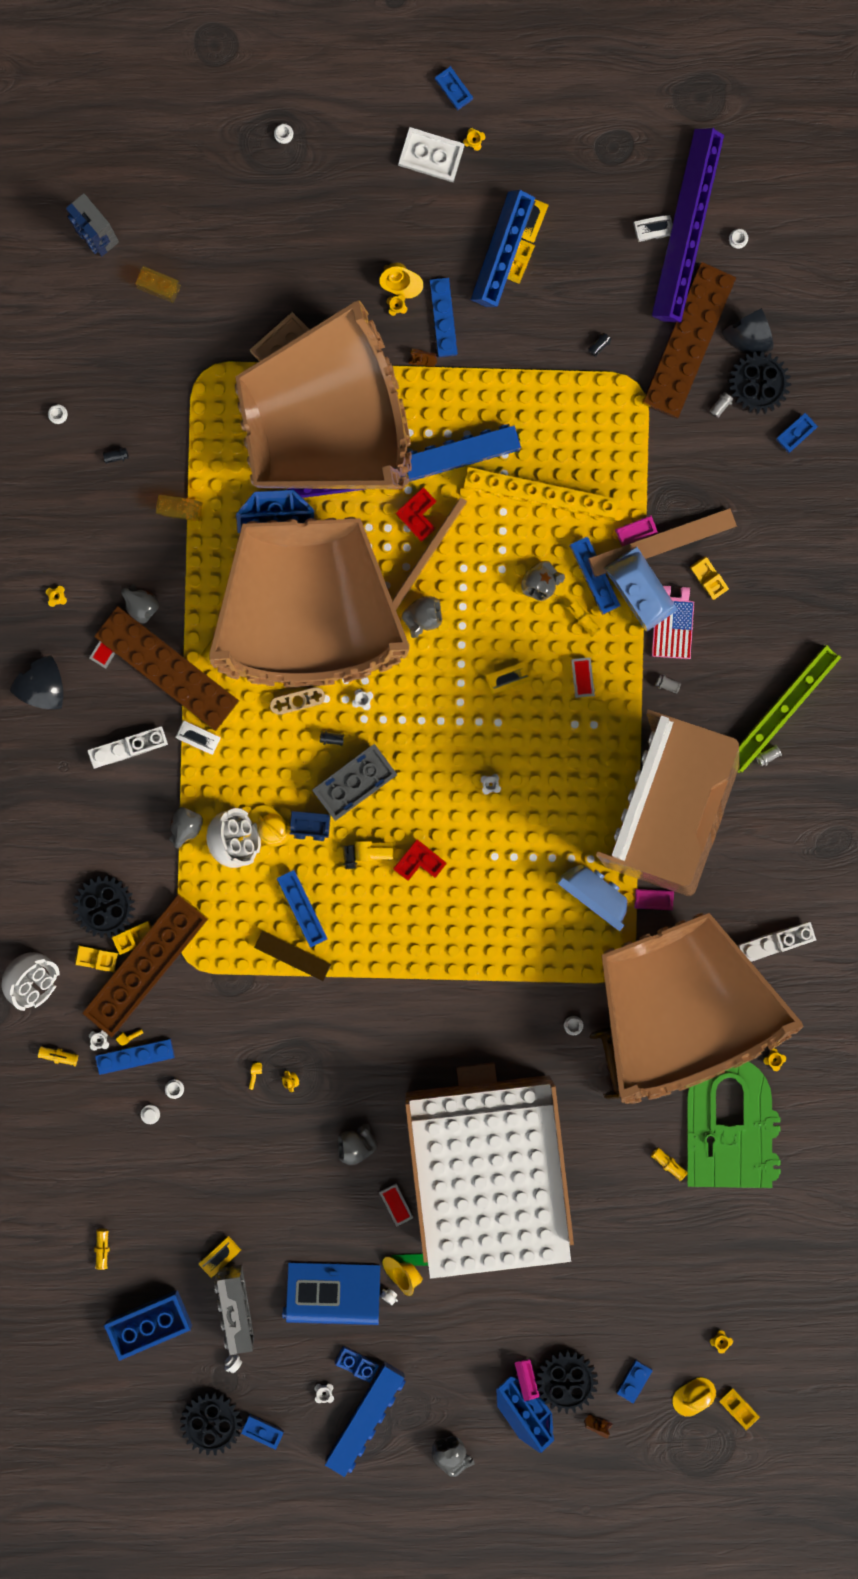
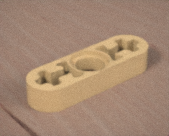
M311 688L274 698L271 701L270 707L272 712L277 715L290 713L322 704L325 700V693L320 688ZM314 691L322 694L318 702L315 699L309 700L311 704L306 705L307 699L304 693H308V697L313 696ZM295 696L303 698V704L300 707H296L292 703ZM285 698H289V704L292 709L288 710V706L282 707V711L274 709V705H277L276 701L286 703Z

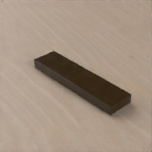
M262 930L254 947L321 981H324L331 966V963Z

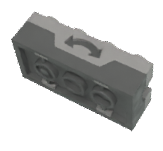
M242 1265L224 1267L219 1269V1275L215 1276L214 1287L215 1292L219 1293L217 1304L219 1312H222L221 1328L225 1330V1349H229V1355L253 1352L254 1332Z

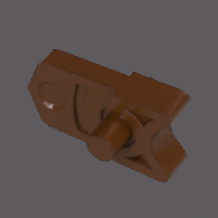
M411 349L412 357L409 358V364L434 367L437 363L436 354L419 349Z
M588 1415L584 1420L585 1428L598 1433V1435L604 1438L609 1437L608 1429L612 1427L613 1423L592 1415Z

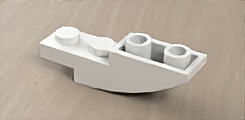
M161 726L87 750L92 767L95 769L166 746L168 743Z
M807 922L754 938L737 946L752 962L816 941L811 922Z

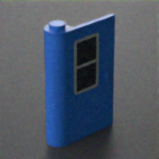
M288 1263L287 1307H283V1319H286V1323L379 1325L380 1265Z

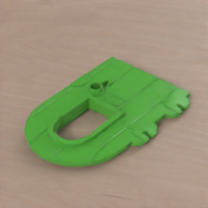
M746 1062L737 1068L732 1067L729 1070H725V1073L689 1087L688 1187L772 1188V1181L779 1178L781 1169H773V1165L780 1166L781 1160H779V1156L776 1153L772 1152V1139L779 1135L780 1126H773V1122H780V1117L776 1111L772 1110L771 1088L766 1077L751 1062ZM726 1078L736 1079L742 1085L744 1092V1125H716V1090L718 1084ZM708 1136L714 1137L713 1156H708V1142L706 1140Z

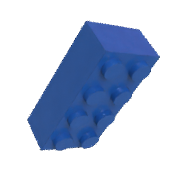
M176 1290L108 1319L104 1327L120 1361L190 1331L192 1323L179 1292Z

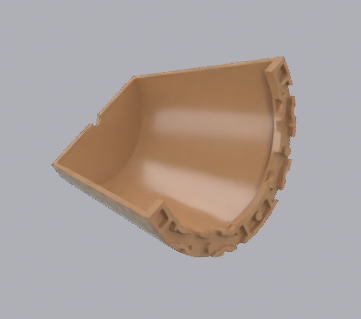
M360 301L350 304L236 376L237 384H235V391L240 401L238 402V408L240 413H242L243 420H241V426L243 431H247L244 444L246 449H248L249 456H247V462L251 468L250 480L253 486L258 488L397 490L408 485L410 479L406 475L412 469L411 452L407 453V446H410L411 442L402 398L398 399L397 389H399L392 363H390L388 357L384 356L381 350L385 348L383 340L373 320L368 321L367 315L369 313Z
M355 517L338 520L335 518H327L325 520L307 519L305 523H298L297 520L292 519L286 522L271 520L266 523L250 521L247 524H242L209 654L210 662L214 668L218 666V672L224 673L226 676L236 680L239 679V676L245 677L252 684L275 686L274 682H281L284 687H312L333 685L338 679H344V683L356 679H364L371 675L372 671L378 669L379 672L387 671L393 665L399 664L401 658L405 659L409 652V643L361 519H356Z
M703 913L697 914L692 917V920L687 922L685 920L679 921L675 924V927L670 929L668 927L659 929L657 931L658 934L655 936L646 934L640 937L639 941L634 943L628 941L622 944L621 948L616 950L610 948L603 952V971L619 1097L622 1103H640L642 1101L641 1098L646 1096L648 1100H653L670 1095L672 1091H681L725 1073V1070H729L732 1067L737 1068L757 1058L767 1046L769 1050L774 1049L792 1037L791 1034L798 1033L804 1027L800 1019L710 913L705 915Z

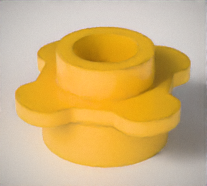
M470 128L467 131V138L464 139L463 143L466 147L470 146L478 151L481 149L482 141L485 140V134Z
M403 295L387 299L391 316L407 312Z
M58 586L55 589L48 588L46 590V594L49 597V606L54 607L58 604H66L67 598H65L64 587Z
M774 1048L770 1050V1054L763 1059L765 1065H770L773 1071H779L782 1064L786 1062V1056L779 1054L777 1049Z
M287 1070L282 1077V1083L292 1093L294 1088L299 1086V1079L294 1072Z
M719 1330L717 1335L710 1339V1344L715 1346L719 1353H725L729 1346L733 1344V1340L728 1338L723 1330Z

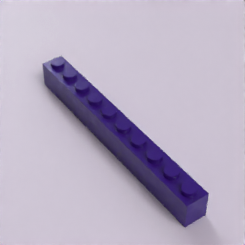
M714 128L695 129L652 313L653 317L663 322L682 321L724 135Z

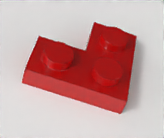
M423 487L395 513L421 542L436 529L423 514L437 501Z
M417 839L393 870L407 881L410 880L419 867H422L436 878L447 863Z

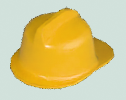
M396 262L385 265L384 272L379 278L381 287L397 296L403 295L405 298H413L418 296L423 289L421 277L408 270L401 263Z
M261 805L251 811L249 818L252 824H257L259 836L265 843L271 846H279L287 842L291 832L290 825L275 809L270 806Z
M391 1257L383 1259V1267L386 1274L406 1296H411L414 1288L423 1280L415 1266L411 1263H398Z
M696 1378L682 1386L673 1396L674 1409L683 1416H693L703 1411L715 1400L716 1389L714 1384L706 1378Z

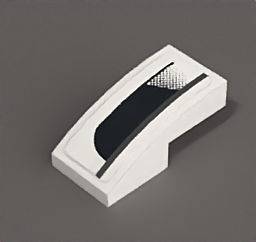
M670 215L644 219L633 223L638 242L670 236L673 226Z
M184 720L175 738L213 755L221 738Z

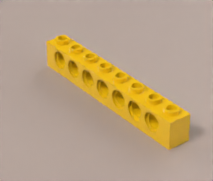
M468 467L464 489L611 521H614L616 518L619 499L470 467Z

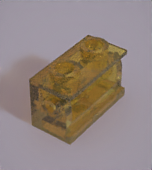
M144 266L136 281L138 289L171 303H174L181 287L178 284V280Z
M158 494L155 514L200 522L202 502L194 499Z

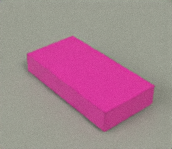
M652 516L615 529L621 547L658 534Z
M635 889L634 908L673 911L674 891Z
M530 1359L515 1362L524 1401L539 1398Z

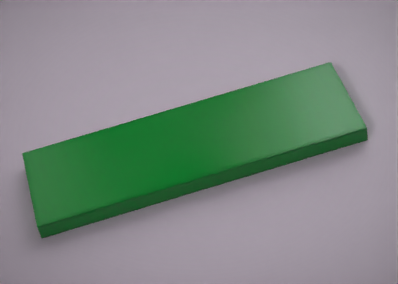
M423 1254L392 1255V1258L398 1263H411L414 1266L428 1265V1262L424 1263Z

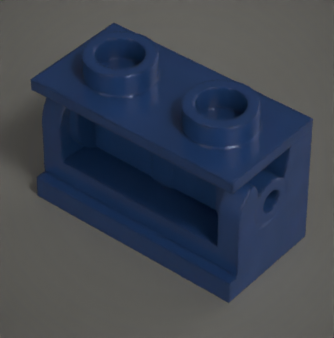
M292 811L290 835H294V839H305V836H313L315 841H324L325 838H329L331 815Z

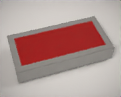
M99 641L89 659L106 669L116 653Z
M591 657L572 659L575 698L595 696Z
M397 1183L379 1191L396 1227L414 1218Z

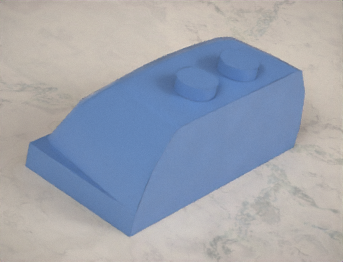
M637 546L604 568L646 632L678 610Z
M582 864L570 868L556 881L558 885L618 931H621L624 927L622 921L627 912L628 900L618 891L620 888L613 882L608 884L603 880L605 877L597 870L593 872Z

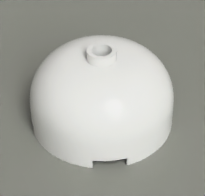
M239 808L230 809L216 815L210 822L206 835L207 845L213 858L220 864L230 868L252 864L261 847V838L258 833L257 824H252V821L247 816L248 813Z
M30 952L18 956L4 971L1 983L4 996L19 1010L25 1011V1008L31 1006L38 1007L49 998L56 988V985H53L59 975L58 966L47 956L40 953ZM35 983L42 990H48L45 993L39 995V992L32 986V984Z

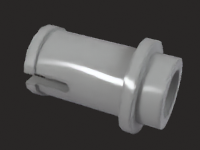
M725 392L719 395L720 398L709 410L718 418L726 407L732 404L733 398Z
M663 674V676H658L655 685L658 686V689L663 688L677 694L681 683L669 679Z
M774 745V747L767 751L760 752L756 756V760L760 766H767L768 762L782 756L778 746Z

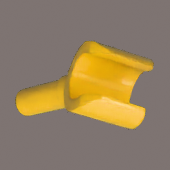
M140 1029L128 1037L122 1033L116 1038V1041L120 1045H126L133 1038L143 1034V1031Z
M262 1063L252 1064L249 1089L251 1090L254 1088L256 1074H262Z

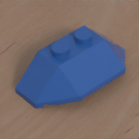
M294 489L255 491L236 513L237 532H241L242 524H247L250 521L266 523L271 520L286 522L293 519L297 520L298 523H305L307 519H315L314 509Z
M509 1377L496 1389L497 1406L518 1438L539 1453H542L554 1441L552 1413L547 1405L544 1404L543 1399H540V1396L539 1398L524 1401L519 1379Z

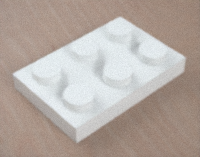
M409 127L398 166L454 182L465 144Z

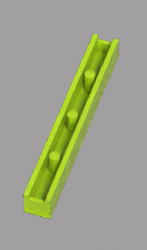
M828 645L822 647L739 744L738 773H742L841 659Z

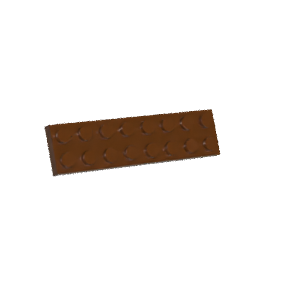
M703 262L700 263L687 295L682 321L676 322L642 404L676 419L679 418L736 280L735 276Z
M119 606L94 636L215 731L218 730L239 703L237 698L133 619Z
M179 894L82 1014L112 1038L209 918Z

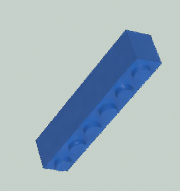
M522 190L509 191L471 297L472 301L484 307L498 306L535 201V197Z
M505 424L498 427L499 430L493 432L491 429L480 432L479 436L475 437L467 435L458 442L449 440L443 443L444 446L437 448L436 445L424 448L425 451L423 452L411 451L412 469L407 472L410 479L409 482L520 451L521 446L515 425L510 427V424Z
M384 1362L327 1456L325 1466L343 1477L348 1472L351 1473L356 1465L354 1461L357 1456L361 1457L365 1451L366 1446L364 1444L367 1439L371 1440L376 1432L375 1426L377 1423H382L386 1415L384 1411L387 1406L391 1407L394 1403L396 1391H401L406 1382L404 1380L405 1373Z

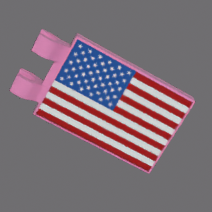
M663 586L670 596L671 586ZM690 587L681 588L680 598L670 597L678 610L653 627L652 657L691 659L694 602L689 601Z

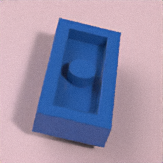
M451 66L435 77V81L457 111L473 100V96Z
M804 413L776 440L789 454L818 426Z
M635 1359L616 1393L634 1404L651 1375L652 1368Z
M249 1414L241 1434L276 1450L284 1430Z

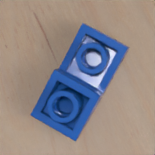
M345 1346L342 1347L334 1362L336 1366L352 1372L354 1376L371 1383L379 1367L377 1363Z

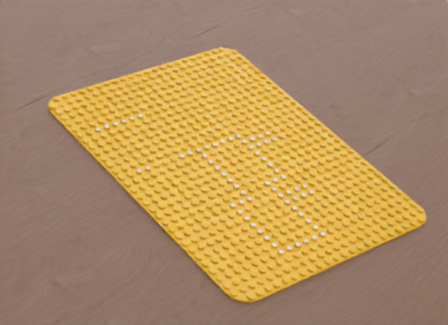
M224 362L214 364L204 370L193 384L190 397L184 658L237 698L239 703L217 731L213 730L182 705V721L184 720L221 737L213 755L183 741L181 744L180 807L200 814L203 817V824L198 835L193 839L185 841L179 848L178 895L180 894L209 918L182 951V955L190 965L199 971L211 974L311 976L254 948L262 930L331 963L326 977L561 983L605 982L602 963L603 952L610 948L615 950L621 948V945L628 941L636 942L637 909L634 907L635 889H637L638 879L606 868L596 854L600 852L612 856L616 845L615 833L617 828H622L623 825L621 820L622 813L625 808H629L628 797L631 789L635 790L637 785L635 784V777L637 771L640 770L644 629L607 573L605 574L620 607L603 615L601 614L569 545L588 536L596 555L620 548L621 544L615 529L647 517L649 407L642 404L646 396L637 382L627 375L615 372L393 366L399 389H397L398 399L402 398L410 435L411 445L407 446V453L415 450L418 453L425 451L424 448L436 445V448L444 446L443 443L449 440L458 442L467 435L479 436L480 432L491 429L493 432L499 430L498 427L505 424H510V427L515 425L521 449L520 451L411 481L402 489H366L303 498L314 509V518L316 520H325L327 518L338 520L347 517L361 519L392 600L459 498L462 497L467 503L396 610L409 643V652L405 659L401 658L399 664L393 665L387 671L379 672V669L372 671L371 675L364 679H356L344 683V679H338L335 681V684L324 686L284 687L281 682H274L275 686H267L265 684H252L250 681H247V678L241 676L237 680L230 678L226 674L218 672V666L214 668L211 662L201 655L214 638L240 533L237 532L236 513L255 491L288 490V488H258L253 486L250 480L252 472L247 462V456H249L248 449H246L244 444L247 431H243L241 426V420L243 419L242 413H240L238 408V402L240 401L235 391V384H237V375L258 362ZM470 467L619 499L616 518L614 521L466 490L464 489L467 470ZM424 487L437 501L423 514L436 529L421 542L395 513ZM549 561L557 572L565 575L564 581L556 585L554 594L544 601L526 596L521 588L524 575L539 562ZM423 596L437 598L440 601L442 623L433 630L426 631L423 629L422 634H419L417 638H412L410 629L402 620V613L409 605ZM576 600L586 613H590L591 619L601 628L593 637L581 624L577 623L578 620L567 609ZM591 657L595 696L575 698L571 660ZM522 662L525 663L531 680L494 694L491 693L486 679L487 675ZM311 688H320L325 693V700L322 704L290 713L277 715L272 712L270 707L271 701L274 698ZM357 689H361L366 693L372 692L373 698L370 701L371 707L369 710H364L362 707L355 708L352 705ZM314 691V695L308 697V693H304L307 699L306 705L311 704L309 702L311 699H315L318 702L322 694ZM295 696L292 700L293 705L300 707L303 704V698ZM285 698L286 703L276 701L277 705H274V709L282 711L284 706H288V710L292 709L289 704V698ZM327 730L330 733L344 734L343 746L327 743L323 745V743H320L321 731L325 732ZM373 744L376 745L397 773V776L335 821L331 816L329 838H325L324 841H315L313 836H305V839H294V835H290L287 842L283 845L271 846L261 839L260 852L256 854L254 862L238 868H230L220 864L209 851L206 839L208 826L216 815L230 809H242L248 813L247 816L249 817L251 811L257 806H270L287 820L290 827L292 811L330 814L312 790ZM493 774H497L499 776V786L501 787L500 792L484 794L482 792L483 783L481 782V777H490ZM417 839L447 863L436 878L422 867H419L410 880L407 881L393 869ZM355 841L393 843V859L356 861L358 863L356 869L345 870V867L342 865L344 864L342 846H355ZM582 864L593 872L597 870L605 876L603 880L608 884L610 882L616 884L620 888L618 891L628 900L627 912L622 921L624 927L621 931H618L558 885L556 881L570 868ZM292 870H295L328 938L311 948L277 880L278 877Z

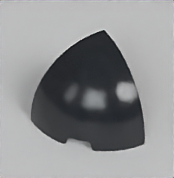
M762 308L745 316L739 322L730 325L722 331L724 338L734 348L749 354L756 352V354H760L762 351L767 353L773 350L771 330Z
M51 655L31 663V669L25 674L19 673L12 683L10 691L21 701L42 709H62V679L58 666Z

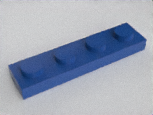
M449 278L430 280L438 357L456 356L458 353Z
M588 536L570 544L569 546L601 614L603 615L620 607L606 574L594 577L588 559L597 555Z
M295 870L278 877L277 880L310 948L327 940L328 938Z
M171 1039L96 1055L95 1058L99 1075L173 1059L175 1054Z

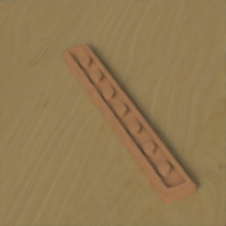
M462 497L459 498L392 600L395 610H397L466 505L467 501Z
M727 509L594 556L588 560L594 577L607 573L604 569L607 565L635 546L638 547L644 558L647 559L732 529L737 525L731 509Z

